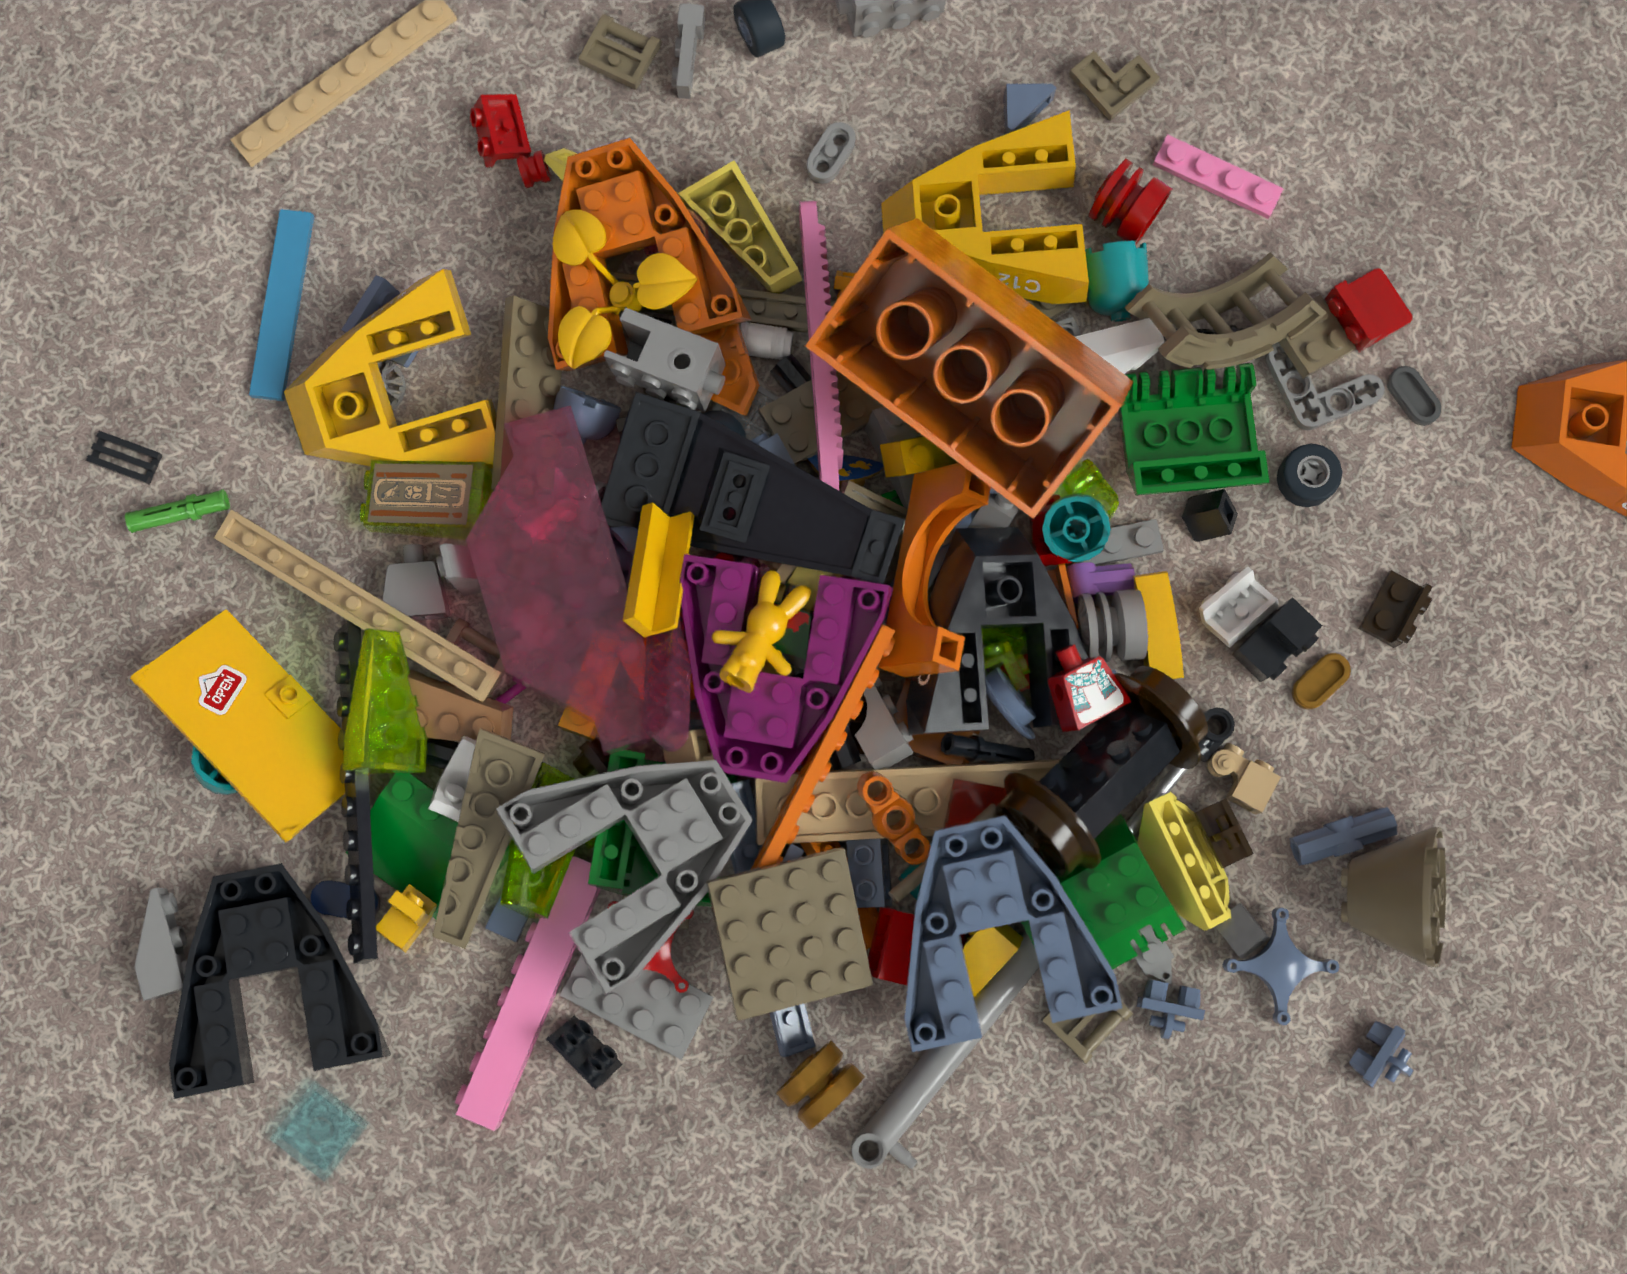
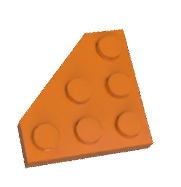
M739 324L698 335L718 343L726 363L722 375L725 376L723 388L718 395L713 393L710 400L747 416L760 385Z

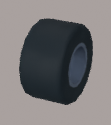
M741 0L734 4L733 13L738 31L753 56L759 58L785 45L786 37L783 24L771 0Z

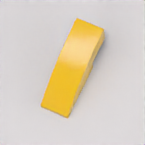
M1162 571L1133 576L1134 589H1138L1141 592L1147 618L1148 648L1146 657L1143 659L1144 666L1155 668L1172 679L1184 678L1178 623L1168 572Z

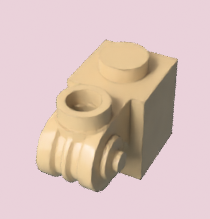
M1226 743L1222 750L1214 753L1207 761L1209 773L1215 777H1223L1230 774L1233 778V785L1226 798L1255 815L1262 813L1281 777L1273 773L1274 767L1259 759H1256L1255 762L1249 761L1242 757L1244 754L1242 749L1233 744Z

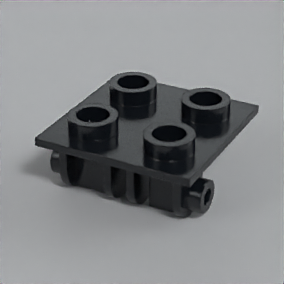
M575 1015L546 1039L595 1090L600 1085L602 1086L623 1065L618 1060L616 1052L610 1046L603 1045L593 1034L591 1026L587 1022L579 1020Z

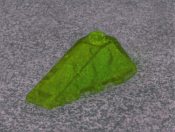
M370 628L364 630L345 732L343 771L365 773L426 772L427 736L424 726H420L416 707L419 705L416 695H412L408 680L410 670L400 632Z

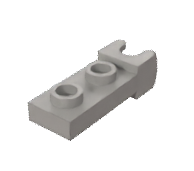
M679 4L677 21L679 37H676L675 57H679V66L672 69L671 85L672 87H677L678 98L691 99L697 39L703 40L706 19L704 17V6L698 4Z

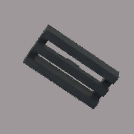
M98 431L96 435L98 437L97 443L93 442L91 447L93 452L87 456L86 461L150 485L163 455L157 451ZM109 442L153 459L149 463L105 447L104 444ZM100 453L147 470V473L143 475L99 459Z

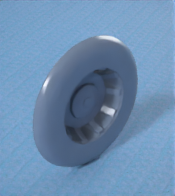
M997 667L990 673L985 669L986 694L1019 734L1030 740L1035 739V734L1029 722L1035 719L1036 715L1026 698L1000 668Z

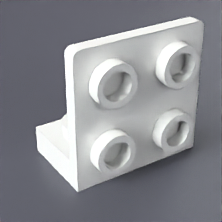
M467 736L462 737L436 784L428 809L459 821L476 740Z

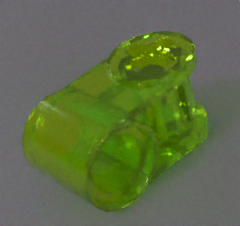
M1090 459L1082 461V466L1067 476L1061 483L1068 494L1080 493L1090 495L1096 500H1105L1110 505V510L1107 511L1109 520L1114 516L1119 505V497Z

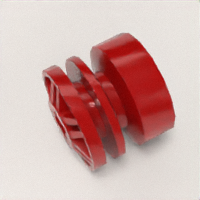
M1125 158L1115 170L1110 172L1094 197L1093 206L1088 217L1096 221L1106 210L1108 213L1102 222V226L1107 228L1116 218L1120 219L1121 223L1116 235L1125 241H1135L1136 246L1159 214L1173 189L1156 177L1152 178L1143 188L1139 185L1144 170L1140 167L1129 179L1127 175L1132 168L1133 162Z

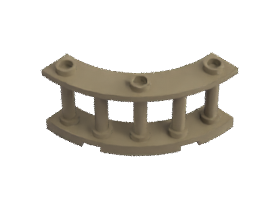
M1271 252L1249 270L1217 287L1195 293L1181 294L1165 292L1148 284L1125 307L1129 313L1138 318H1150L1166 338V341L1158 348L1164 358L1183 367L1192 368L1193 365H1203L1205 369L1239 365L1274 351L1272 345L1287 336L1290 340H1293L1327 313L1306 292L1299 298L1280 277L1288 268ZM1270 285L1288 307L1266 320L1249 298ZM1238 306L1254 326L1233 332L1219 314ZM1206 319L1217 334L1198 333L1190 322Z

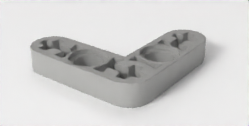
M1279 342L1272 345L1274 351L1266 354V363L1295 424L1302 430H1314L1372 406L1384 394L1383 382L1380 378L1371 374L1363 375L1318 394L1310 376L1303 379L1297 369L1289 371L1284 376L1281 375V372L1286 367L1282 360L1276 361L1274 358L1278 353V349L1281 353H1285ZM1288 357L1285 362L1288 369H1291L1294 365ZM1290 378L1300 380L1303 384V391L1299 394L1290 392L1286 385L1287 380ZM1364 383L1368 387L1373 386L1375 388L1372 398L1369 394H1364L1355 400L1353 394L1359 392L1364 387ZM1306 395H1309L1310 399L1306 400L1305 405L1309 411L1315 410L1317 414L1313 418V422L1309 418L1303 419L1302 414L1305 412V407L1302 402L1296 405L1294 401H1300ZM1331 396H1342L1346 400V409L1342 411L1333 409L1330 404Z

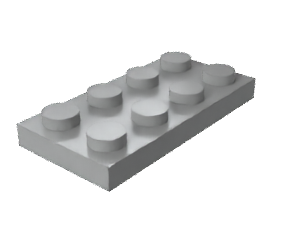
M582 955L560 996L681 1060L714 998L690 984L686 992L679 993L669 978L651 970H641L637 976L605 995ZM679 983V987L685 988V984Z

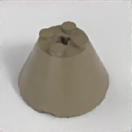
M1430 827L1353 857L1351 862L1347 863V867H1342L1341 886L1342 888H1347V902L1343 901L1341 905L1342 922H1349L1350 926L1433 968H1437L1440 964L1443 943H1439L1440 928H1445L1446 916L1445 848H1438L1437 838H1443V832L1440 827Z

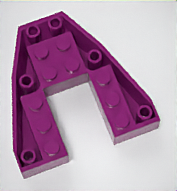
M684 554L680 577L683 589L681 601L695 697L714 760H717L724 773L787 783L832 720L884 620L893 588L885 584L820 575L803 679L760 672L753 691L747 693L724 682L720 678L721 668L730 658L737 645L714 643L711 636L716 630L746 632L747 618L753 608L759 568L752 564Z

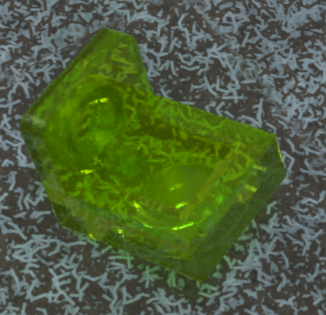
M1001 641L994 642L983 649L984 669L1003 662L1016 691L1028 686L1025 674L1030 673V669L1023 654L1016 656L1009 641L1005 643Z

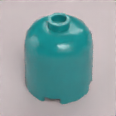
M1135 241L1104 243L1103 251L1092 253V248L1085 249L1089 279L1087 295L1091 309L1101 316H1111V322L1130 320L1131 313L1125 307L1149 284L1146 243L1140 244L1139 248H1136Z

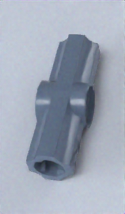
M1388 807L1379 808L1354 818L1349 816L1323 824V828L1289 838L1290 847L1298 865H1307L1332 855L1334 857L1363 849V845L1398 835L1397 823Z

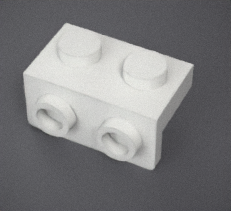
M1246 567L1240 573L1233 574L1227 580L1226 585L1218 592L1208 595L1202 601L1199 612L1204 626L1230 648L1278 608L1279 602L1275 596L1255 580L1253 570Z

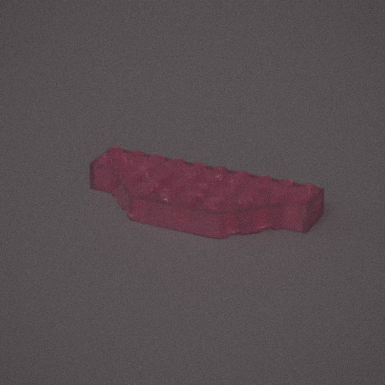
M571 405L504 423L513 458L469 533L466 542L507 678L522 684L550 701L594 723L604 756L669 737L671 728L643 638L623 621L628 589Z

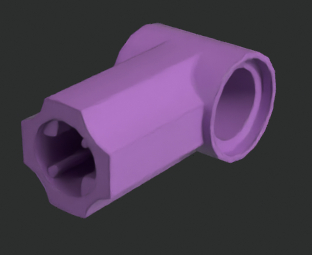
M1083 562L1066 568L1073 603H1078V597L1082 593H1089L1094 601L1097 592H1103L1105 596H1111L1116 590L1134 589L1133 576H1135V572L1131 563L1095 566L1094 563Z

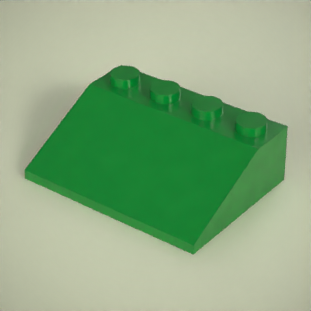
M400 767L380 793L370 810L373 874L400 893H403L409 884L437 904L432 916L436 919L458 821L428 809L434 789L408 770ZM510 844L506 848L496 875L515 850Z

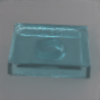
M314 1081L270 1140L325 1182L370 1122L317 1081Z

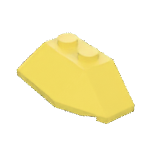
M1172 792L1145 803L1138 846L1178 915L1204 931L1230 919L1228 877L1224 869H1221L1194 812L1178 801Z

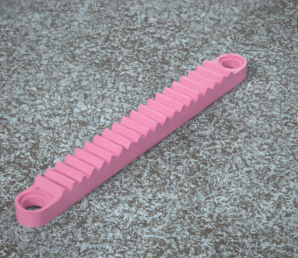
M799 201L808 338L810 340L832 306H830L831 294H829L830 283H828L829 271H827L825 226L818 224L816 201ZM809 350L819 480L839 490L838 470L842 468L844 450H842L843 438L841 437L842 426L840 425L838 378L836 377L835 368Z

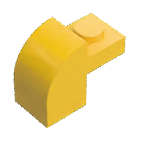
M410 884L403 893L395 891L388 900L392 907L376 926V931L405 953L430 921L437 907L436 903Z

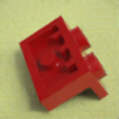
M517 94L480 95L470 110V122L472 127L476 128L478 135L477 149L479 155L484 159L485 167H493L499 159H516L519 156L529 157L531 148Z

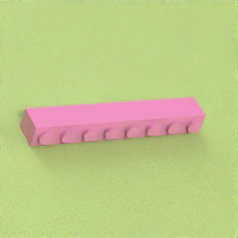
M567 854L565 860L560 858L553 873V877L557 880L552 892L546 890L539 905V909L543 910L538 923L533 922L525 938V941L529 942L524 955H518L512 967L511 973L515 975L510 988L504 987L497 1006L502 1007L496 1020H490L484 1032L483 1038L487 1040L482 1053L476 1052L469 1071L473 1072L468 1086L463 1084L458 1092L455 1104L459 1105L456 1115L493 1131L500 1127L576 949V945L569 932L588 921L600 893V888L588 885L591 869L590 862Z

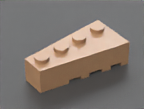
M388 660L372 663L367 731L461 741L463 736L477 740L478 732L482 728L511 740L513 706L486 697L484 702L479 701L453 684L424 676L425 674L415 670L405 669Z

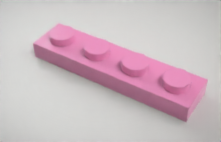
M1168 134L1153 163V166L1267 219L1270 218L1284 189Z

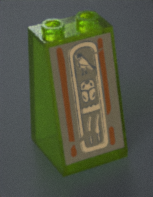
M371 460L370 470H366L364 475V489L367 490L366 502H362L360 506V521L363 522V526L369 532L488 542L494 492L491 489L492 472L484 462Z

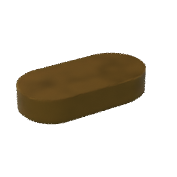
M1330 653L1320 658L1294 683L1292 687L1294 702L1299 707L1307 710L1321 706L1349 679L1351 667L1348 660L1337 653Z

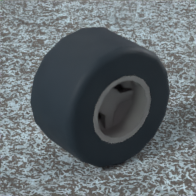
M1311 443L1297 447L1284 458L1278 468L1277 483L1280 492L1288 501L1297 506L1312 507L1320 505L1336 492L1341 484L1343 471L1340 461L1333 451L1323 445Z

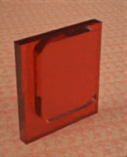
M953 778L943 829L968 824L991 803L996 806L1007 796L1005 788Z

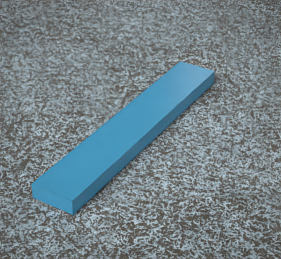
M280 209L249 392L252 398L284 401L285 399L283 391L287 387L314 222L312 212Z

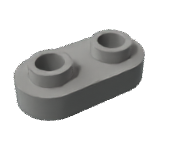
M836 122L827 127L807 159V173L813 181L825 184L836 178L855 147L856 136L851 126L846 123ZM837 138H842L845 144L837 146L833 141ZM826 164L829 169L825 172H820L817 166Z

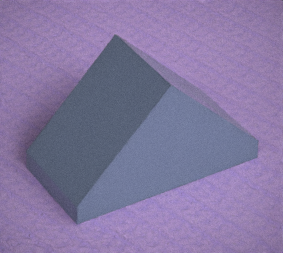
M1006 84L1003 96L1004 135L1026 127L1053 101L1056 87L1053 84Z

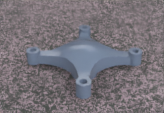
M1276 907L1271 913L1274 923L1272 935L1263 950L1245 960L1227 958L1223 961L1222 966L1227 972L1247 971L1259 977L1272 994L1274 1022L1280 1025H1287L1291 1019L1289 1013H1287L1288 1000L1298 983L1314 972L1324 971L1334 974L1339 970V963L1331 959L1315 961L1302 954L1295 947L1287 932L1286 920L1289 918L1288 910Z

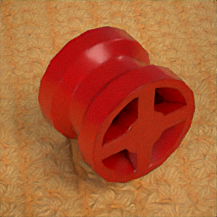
M542 150L536 151L531 157H516L518 169L526 189L533 187L535 182L542 181L547 183L552 181L549 166L544 162L545 155Z

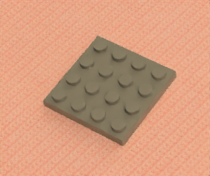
M840 847L706 881L733 1010L737 1021L873 985L844 848Z

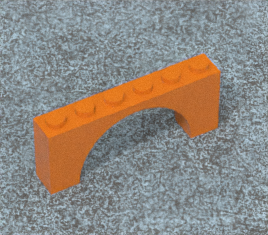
M960 463L914 474L886 624L887 627L895 631L892 636L895 639V644L887 658L882 656L878 667L902 677L959 671L965 637L937 627L931 616L928 604L930 573L941 545L957 523L972 511L988 505L991 487Z

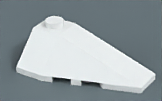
M1150 318L1075 337L1123 374L1129 370L1139 368L1159 351L1158 348L1165 342L1162 333Z

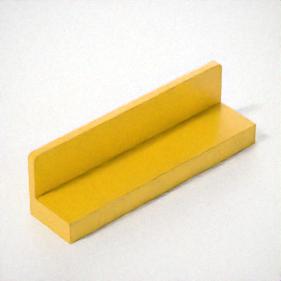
M654 503L642 506L623 621L643 637L673 630L678 626L683 595L680 577L684 554L689 555L695 517L692 512L669 517Z

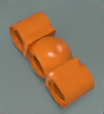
M876 771L864 773L858 780L857 791L866 801L868 809L872 812V823L875 830L894 845L896 852L907 863L920 864L924 862L929 855L930 843L921 834L920 827L915 823L913 806L893 790L891 782L881 773ZM874 781H881L883 784L882 792L876 797H869L867 794L868 786ZM892 810H900V821L895 825H887V814ZM912 838L919 839L918 849L911 854L905 853L906 842Z

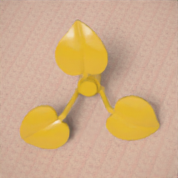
M569 210L560 217L553 235V250L561 262L570 266L580 265L588 257L590 262L612 283L613 286L610 290L609 298L613 306L595 308L592 313L582 306L574 307L562 319L558 331L559 347L564 360L572 369H576L580 365L600 356L611 342V325L606 318L599 316V314L614 313L617 315L620 311H624L625 307L639 312L642 307L652 310L662 309L683 297L697 282V277L687 270L676 258L665 253L653 254L640 264L637 270L639 282L633 286L627 282H619L593 255V253L601 250L606 244L605 228L595 216L583 210Z

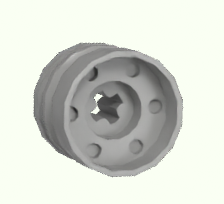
M1116 590L1113 593L1111 606H1109L1103 592L1096 593L1094 602L1089 593L1079 595L1076 613L1079 626L1078 633L1088 658L1098 656L1099 653V656L1105 662H1109L1113 646H1115L1121 661L1138 660L1146 657L1148 629L1145 605L1140 590Z

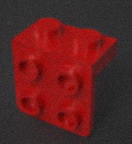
M1380 268L1368 272L1349 284L1344 280L1334 286L1324 299L1359 353L1405 327L1413 319L1411 312L1384 271Z

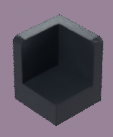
M1221 489L1190 497L1186 503L1182 519L1194 541L1200 542L1232 534L1238 513L1226 490Z

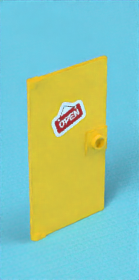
M227 609L151 663L143 666L130 677L131 681L140 688L285 843L290 841L302 829L345 795V783L340 781V766L344 763L343 750H340L338 746V735L342 729ZM368 758L369 776L377 769V766Z

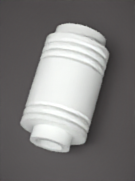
M749 322L741 323L740 330L749 356L776 360L790 356L793 332L787 331V328Z

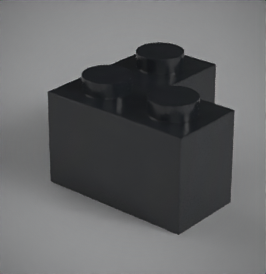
M1292 597L1278 607L1232 655L1260 682L1269 677L1274 681L1287 668L1283 662L1291 654L1297 657L1302 652H1306L1319 639L1315 633L1322 625Z

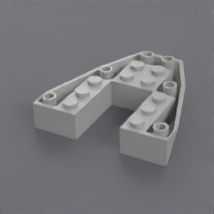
M717 760L635 766L527 790L496 808L499 818L533 874L620 821L625 820L659 878L569 932L570 937L605 995L641 972L708 892L706 881L718 877L753 821Z

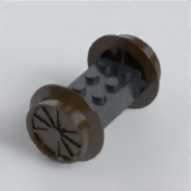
M1139 666L1129 676L1114 673L1131 702L1109 713L1099 721L1039 781L1018 772H1011L1004 779V788L1007 796L996 805V817L1006 816L1050 871L1057 877H1067L1077 866L1094 869L1100 864L1101 854L1094 840L1096 836L1168 764L1182 769H1191L1200 762L1201 751L1198 743L1208 733L1206 718L1196 701L1181 685L1155 668Z

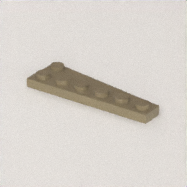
M480 728L432 937L466 949L511 839L510 834L497 814L496 808L523 792L531 790L545 753Z

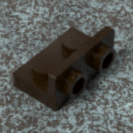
M1392 570L1389 571L1358 629L1393 648L1401 645L1403 642L1407 644L1417 629V626L1413 623L1418 614L1423 615L1432 601V598L1428 595L1433 586L1427 583L1420 586Z

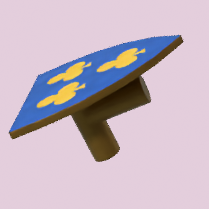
M816 454L806 461L819 475L818 455ZM843 455L842 468L838 470L839 490L842 482L847 480L863 487L865 480L879 474L884 469V466L881 462L868 458Z

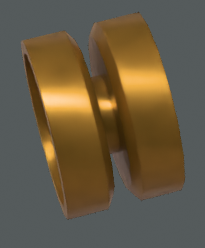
M832 1040L827 1042L815 1054H810L790 1074L791 1077L776 1092L788 1107L796 1105L806 1095L810 1097L798 1112V1118L809 1130L825 1119L865 1078L853 1063L844 1065L835 1074L831 1072L843 1057V1052Z

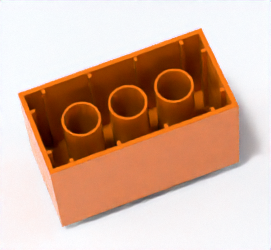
M918 218L887 228L805 345V347L1033 519L1120 409L1133 383L1130 378Z

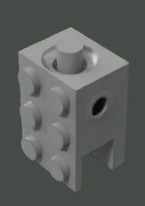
M835 0L839 15H847L853 37L861 35L863 37H871L878 34L880 30L889 27L901 29L908 26L911 21L922 18L924 21L934 20L944 12L946 0Z
M625 307L620 321L630 341L642 345L644 348L637 362L611 351H605L604 358L616 377L615 380L630 388H634V385L646 388V393L655 398L664 400L666 396L676 400L677 405L705 412L713 393L718 395L725 382V376L722 375L726 363L719 344Z

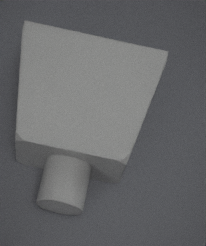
M409 544L403 546L404 563L389 564L387 566L383 601L416 621L451 618L443 578L440 575L437 563L435 561L424 562L423 545Z

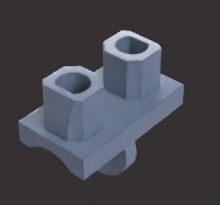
M1148 979L1143 997H1138L1136 1007L1164 1012L1162 1017L1151 1015L1149 1025L1160 1027V1037L1170 1039L1172 1030L1184 1032L1185 1022L1174 1020L1175 1015L1199 1020L1204 1019L1205 1010L1199 1009L1200 989L1180 986L1177 1004L1165 1002L1168 983Z
M1374 1022L1366 1038L1380 1046V1051L1374 1058L1358 1048L1349 1062V1065L1363 1076L1364 1083L1373 1088L1387 1064L1390 1066V1069L1386 1073L1385 1078L1392 1083L1395 1082L1400 1073L1407 1077L1412 1075L1414 1071L1406 1065L1412 1053L1402 1048L1397 1058L1393 1057L1405 1038V1030L1397 1025L1392 1029L1380 1022Z

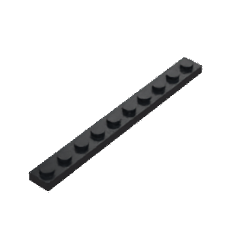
M347 621L335 632L333 645L335 652H338L339 664H337L335 669V681L337 684H340V697L337 700L336 708L338 717H342V730H340L338 735V746L340 750H343L344 763L340 766V781L345 783V796L342 799L341 812L347 821V830L343 835V848L345 851H348L349 863L345 867L344 877L346 885L350 886V899L347 901L346 915L347 919L351 920L352 934L348 938V952L350 955H353V964H368L378 959L362 642L361 628Z

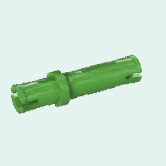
M224 489L199 496L190 494L185 499L126 512L125 522L128 530L131 533L185 519L200 520L203 515L229 510L230 502Z

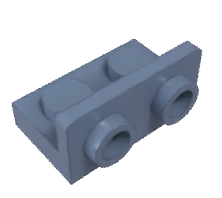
M888 839L847 840L848 867L857 908L892 906V898L888 893L891 891Z

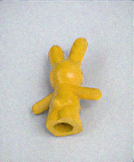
M772 570L767 571L762 577L758 604L748 615L746 632L716 630L711 636L714 643L737 645L730 658L721 668L720 678L724 682L747 693L753 691L766 659L782 676L790 674L792 670L790 664L772 644L783 637L788 620L799 612L811 597L810 588L802 585L794 588L779 606H775L774 603L781 581L779 574Z

